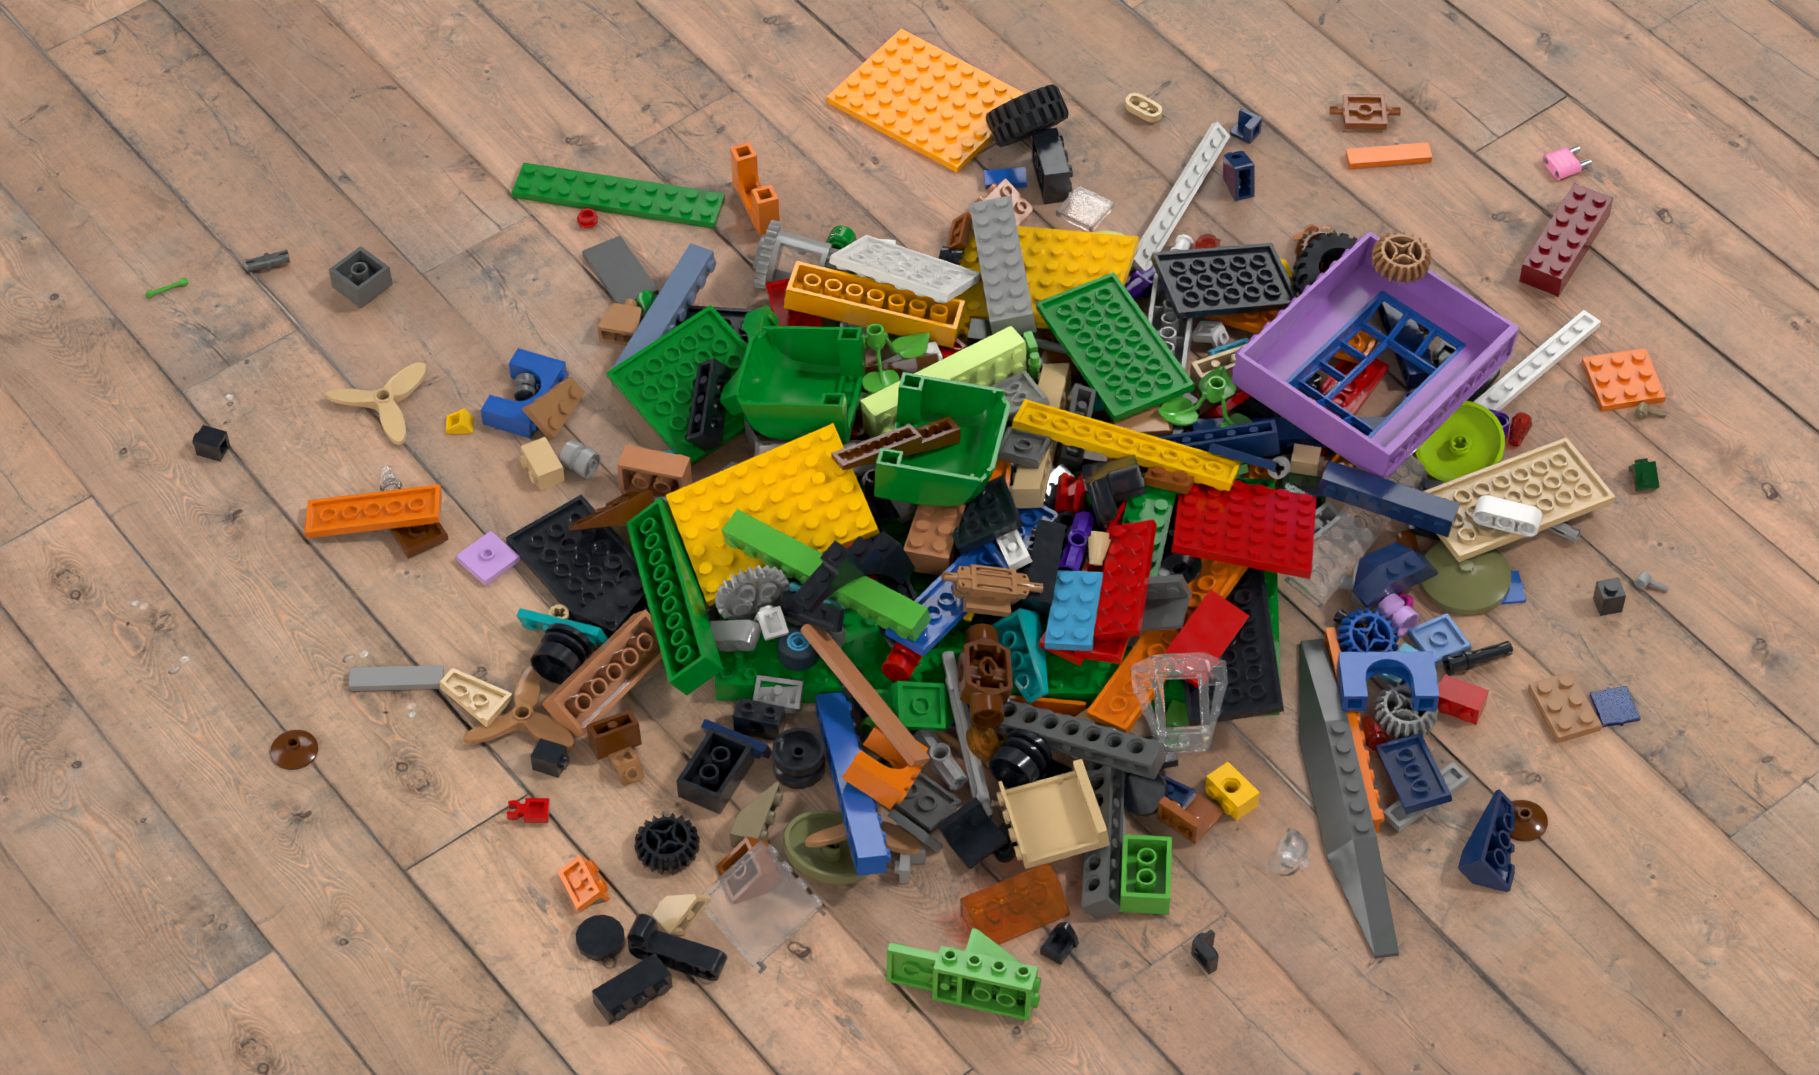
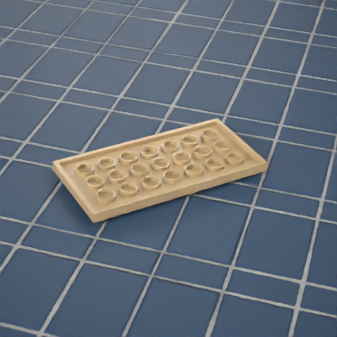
M1567 437L1423 491L1460 504L1449 537L1437 534L1458 562L1526 537L1477 524L1473 520V513L1479 497L1483 495L1540 509L1543 517L1538 532L1615 502L1616 497Z

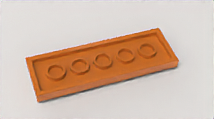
M441 485L308 500L305 536L309 539L440 523Z

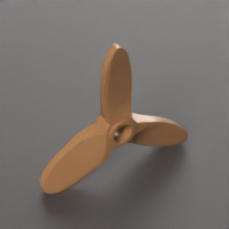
M532 666L526 667L518 678L515 688V707L512 711L496 718L488 728L480 724L468 731L463 737L464 743L477 744L493 740L511 732L526 731L536 741L542 738L565 745L567 750L573 749L575 745L573 735L568 729L551 717L535 712L539 704L541 688L539 673L535 672Z
M882 821V828L880 829L885 831L886 834L885 848L907 855L920 852L921 843L918 838L892 823ZM844 823L810 835L806 839L805 846L821 847L848 840Z

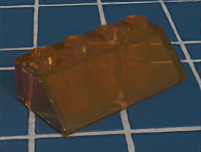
M1049 863L1042 864L960 898V915L970 932L972 928L978 929L998 945L1070 915L1060 881Z

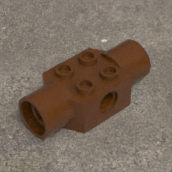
M976 624L965 631V644L957 660L959 698L970 705V718L973 725L979 728H993L1004 721L1003 705L1006 704L1013 689L1010 649L998 643V631L994 626Z

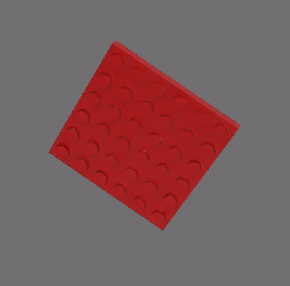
M1237 480L1234 481L1230 491L1218 490L1206 484L1194 483L1188 495L1182 493L1178 495L1172 553L1310 579L1313 561L1316 497L1304 493H1292L1284 489L1266 488L1263 485L1245 484Z

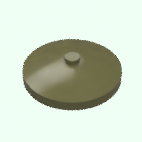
M1440 542L1429 549L1424 555L1438 571V574L1419 583L1420 588L1433 605L1446 612L1464 616L1483 614L1499 606L1509 592L1511 569L1505 557L1497 549L1458 562L1446 545Z
M814 810L802 813L790 821L783 838V850L789 862L798 871L814 880L829 884H851L869 876H857L848 840L821 847L805 846L806 839L810 835L844 823L841 812Z

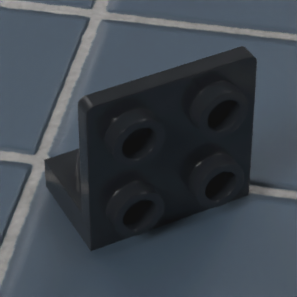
M976 797L937 824L945 841L968 869L973 868L1008 843L1005 835L988 817L981 802Z

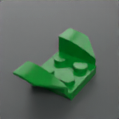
M897 681L892 683L888 689H874L907 730L945 731L955 722L947 687L944 683Z

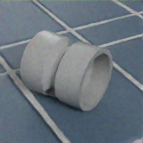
M570 440L563 447L559 461L564 468L576 472L585 479H589L599 468L601 454L593 449L586 448L575 440Z

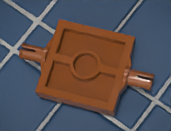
M1344 94L1342 107L1330 106L1329 113L1330 115H1342L1345 129L1386 130L1388 116H1400L1401 109L1400 107H1388L1385 102V95Z

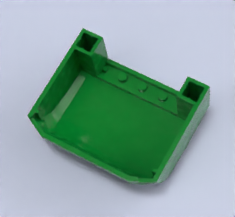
M763 326V331L759 335L754 334L749 338L734 389V395L747 422L763 436L793 441L834 423L841 442L849 443L863 387L862 380L866 370L862 328Z
M903 372L898 388L897 419L894 430L911 424L916 429L949 416L961 428V443L903 456V451L880 448L876 462L874 497L931 506H958L973 501L983 491L995 470L1011 408L1009 401L1004 396V389Z

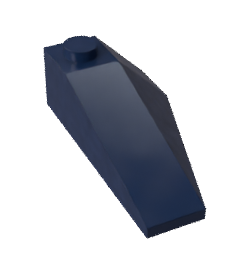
M1500 789L1495 791L1463 848L1458 869L1472 884L1508 892L1511 890L1515 874V865L1511 864V853L1515 852V845L1511 843V831L1514 830V804Z

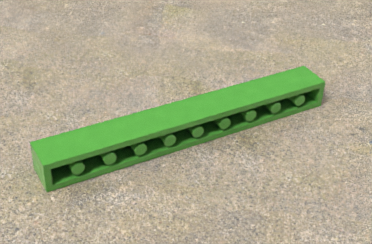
M738 509L721 530L725 539L724 542L730 548L742 550L749 558H757L765 566L769 565V568L776 567L778 570H782L787 578L791 579L793 577L799 580L802 585L822 563L820 559L822 556L821 552ZM867 576L850 581L828 597L837 600L844 608L848 609L850 607L856 610L863 618L875 620L882 628L894 630L904 639L909 638L916 641L931 621L928 608Z

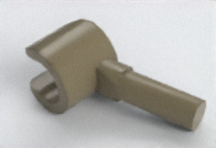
M1645 402L1638 405L1634 414L1635 418L1640 420L1645 419L1647 414L1661 417L1667 416V412L1651 409Z

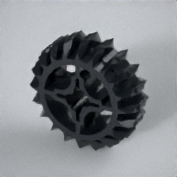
M663 813L661 818L653 815L652 822L645 820L644 826H639L638 834L635 836L634 847L639 861H642L644 868L650 866L652 872L659 869L661 875L664 871H668L672 875L674 869L681 872L682 866L689 867L690 861H695L696 854L700 850V838L696 827L692 826L690 820L685 821L682 815L675 818L674 813L670 817H666ZM678 836H681L686 843H682ZM649 844L654 845V848L657 850L653 851L650 849Z

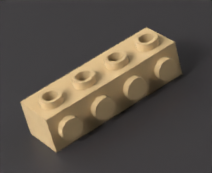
M1247 344L1191 362L1190 379L1193 381L1199 395H1201L1198 389L1200 380L1220 366L1225 367L1227 374L1232 379V369L1236 362L1235 354L1240 347H1245Z

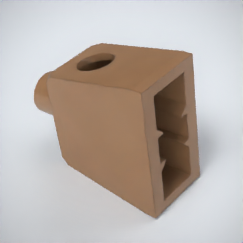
M628 298L624 304H611L598 325L600 342L624 346L628 344L643 320L642 309L637 307V302L634 299Z

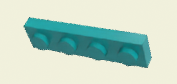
M522 608L519 609L516 615L522 626L530 631L537 629L545 633L549 625L563 623L581 631L588 638L591 646H595V644L602 645L608 639L599 627Z

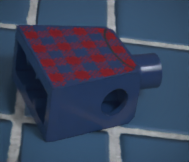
M1244 151L1226 153L1223 156V178L1234 201L1255 197V164Z

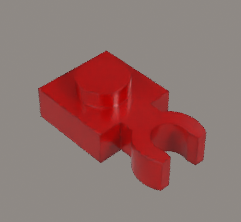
M525 798V804H521L517 800L508 801L509 809H516L513 812L507 811L508 820L514 821L523 817L524 823H548L550 811L549 798Z

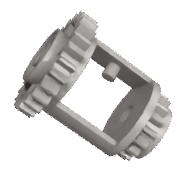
M776 220L770 221L766 235L762 234L753 264V269L756 270L754 287L764 290L766 288L765 283L791 277L792 273L778 270L784 246L798 250L797 252L800 255H805L807 252L821 256L819 266L843 272V270L836 268V265L829 263L830 256L839 251L832 248L831 243L782 231L783 223Z

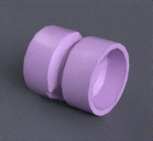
M1393 593L1385 597L1378 605V615L1381 616L1386 613L1385 620L1387 622L1393 620V623L1390 625L1391 628H1398L1395 634L1402 637L1407 634L1408 629L1416 626L1419 614L1410 606H1404L1405 601Z

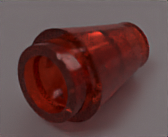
M1519 412L1511 418L1508 440L1510 445L1515 447L1521 446V443L1532 428V418L1528 414Z
M1367 716L1362 719L1361 725L1365 735L1366 746L1376 751V745L1388 742V735L1374 717Z

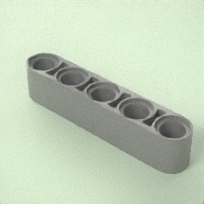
M751 620L709 621L718 652L753 651L762 632L760 624Z

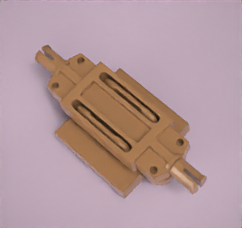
M971 564L970 567L959 566L956 573L945 571L942 573V581L953 582L952 594L956 598L963 599V612L1008 617L1011 614V605L1017 603L1020 599H1025L1029 591L1043 592V583L1030 582L1027 574L1016 573L1014 569Z

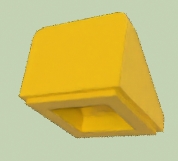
M465 408L447 415L445 433H473V415Z

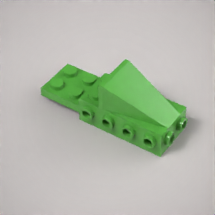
M972 928L965 951L954 947L940 946L939 953H935L930 950L917 949L903 944L889 943L886 978L888 982L932 991V1000L1026 1021L1030 1020L1033 1008H1038L1040 1001L1039 990L1042 978L1038 977V967L1021 963L978 929Z

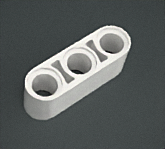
M1488 495L1479 497L1473 513V520L1479 525L1526 537L1537 535L1543 517L1541 510L1536 507Z

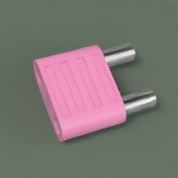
M1579 145L1569 149L1564 147L1543 155L1545 166L1557 180L1580 173L1582 169L1592 166L1591 159L1579 162L1574 154L1581 152Z

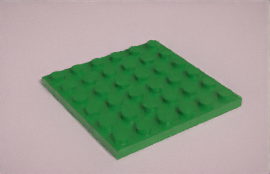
M709 305L606 372V377L674 454L690 457L692 467L720 448L717 447L704 452L686 440L698 363L716 358L732 369V378L743 362L747 344L714 307ZM726 409L721 446L745 431L743 412L732 416Z

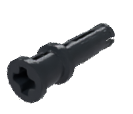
M1507 640L1474 651L1462 650L1456 655H1444L1442 658L1445 672L1451 676L1456 671L1463 669L1468 671L1474 665L1510 656L1513 654V647L1510 641Z

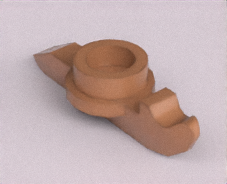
M1309 224L1305 227L1304 231L1298 232L1293 236V241H1298L1302 238L1303 234H1308L1310 230L1316 232L1317 228L1321 231L1327 228L1330 231L1331 225L1317 227L1314 224Z

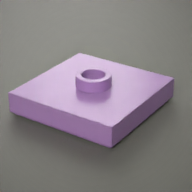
M492 531L456 555V560L485 586L521 561L520 556Z

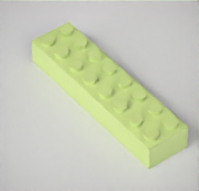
M1009 326L914 374L991 386L1023 371L1027 372L1026 343L1015 329ZM900 381L861 400L863 428L870 438L894 430L897 419Z

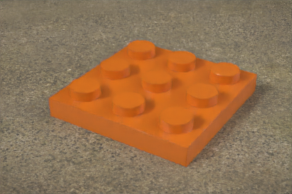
M1646 348L1582 358V366L1601 412L1637 407L1642 402L1648 405L1665 402L1666 395Z

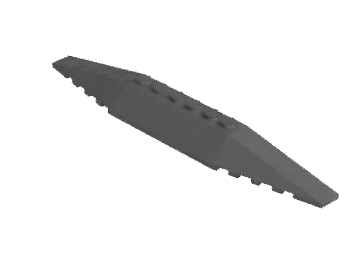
M1324 639L1304 640L1300 644L1299 741L1326 859L1332 865L1334 875L1338 883L1340 882L1344 896L1353 909V915L1362 928V934L1373 957L1399 956L1377 836L1346 711H1342L1340 691Z

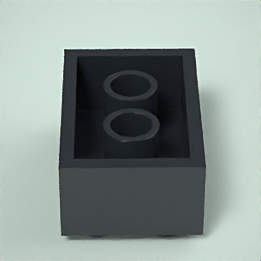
M1057 127L1032 131V163L1044 204L1069 201V192H1072L1070 180L1073 177L1072 166L1067 164L1068 152L1063 150L1064 139L1062 135L1059 136Z
M711 728L676 780L678 797L721 814L754 763L753 745Z

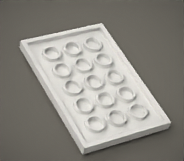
M865 235L830 256L829 261L830 264L836 265V268L840 270H851L856 272L858 276L875 278L876 282L895 285L894 287L897 289L913 291L917 296L934 298V301L938 303H947L979 282L981 278L980 272L869 235Z

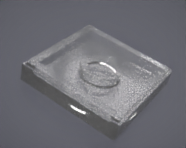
M1079 185L1056 210V216L1092 232L1114 208V202Z

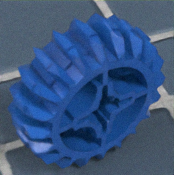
M1369 607L1363 611L1359 608L1354 613L1350 612L1341 621V626L1337 629L1339 633L1337 640L1342 642L1339 647L1340 650H1345V652H1368L1370 649L1393 652L1397 651L1399 647L1396 643L1400 637L1394 635L1398 628H1391L1390 625L1393 623V620L1387 622L1385 620L1386 613L1379 616L1378 609L1371 613ZM1357 624H1367L1366 628H1354Z

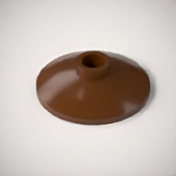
M304 730L286 731L279 735L271 746L273 761L279 767L287 770H297L308 766L318 754L316 738Z
M1512 801L1514 804V830L1511 831V838L1519 841H1533L1540 838L1548 826V818L1545 811L1532 801Z

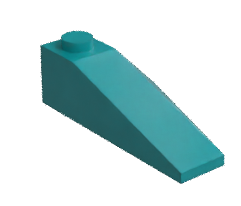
M1020 608L1008 617H1004L992 624V626L998 631V643L1010 649L1014 683L1025 700L1031 704L1048 694L1045 650L1038 646L1044 633L1038 613Z

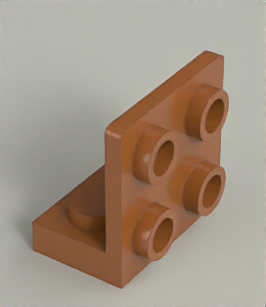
M1196 792L1197 796L1186 809H1183L1176 801H1171L1164 796L1158 802L1157 819L1194 844L1224 815L1222 808Z

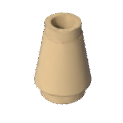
M1091 531V535L1088 537L1090 565L1103 566V561L1111 542L1109 533Z

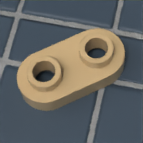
M1131 93L1126 97L1125 108L1132 114L1147 122H1157L1162 118V106L1139 93Z

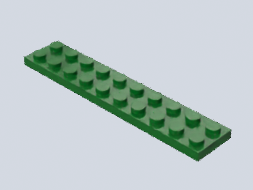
M523 162L512 190V198L583 209L588 208L602 212L715 229L725 201V193Z

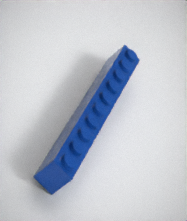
M844 692L816 694V716L857 876L886 873L887 863L891 862V853L889 848H885L886 834L885 831L880 829L882 828L881 815L876 814L877 801L842 779L859 750L863 751V748L859 749V733H855V718L850 716L852 714L851 702L846 701Z

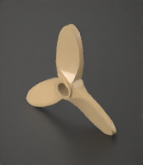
M418 362L405 367L391 377L384 388L378 390L334 389L326 392V397L335 403L376 410L379 412L381 425L387 437L394 444L402 445L406 439V426L403 414L397 403L408 397L421 384L426 376V365Z

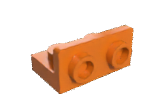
M579 855L559 870L558 874L576 909L582 912L599 898L605 901L611 898L607 892L609 890L607 883L597 873L599 868L592 859L587 860Z

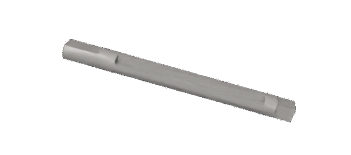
M947 651L942 653L941 657L946 676L945 683L972 798L976 797L981 802L988 817L991 819V802L968 704L959 698L958 669L954 652Z

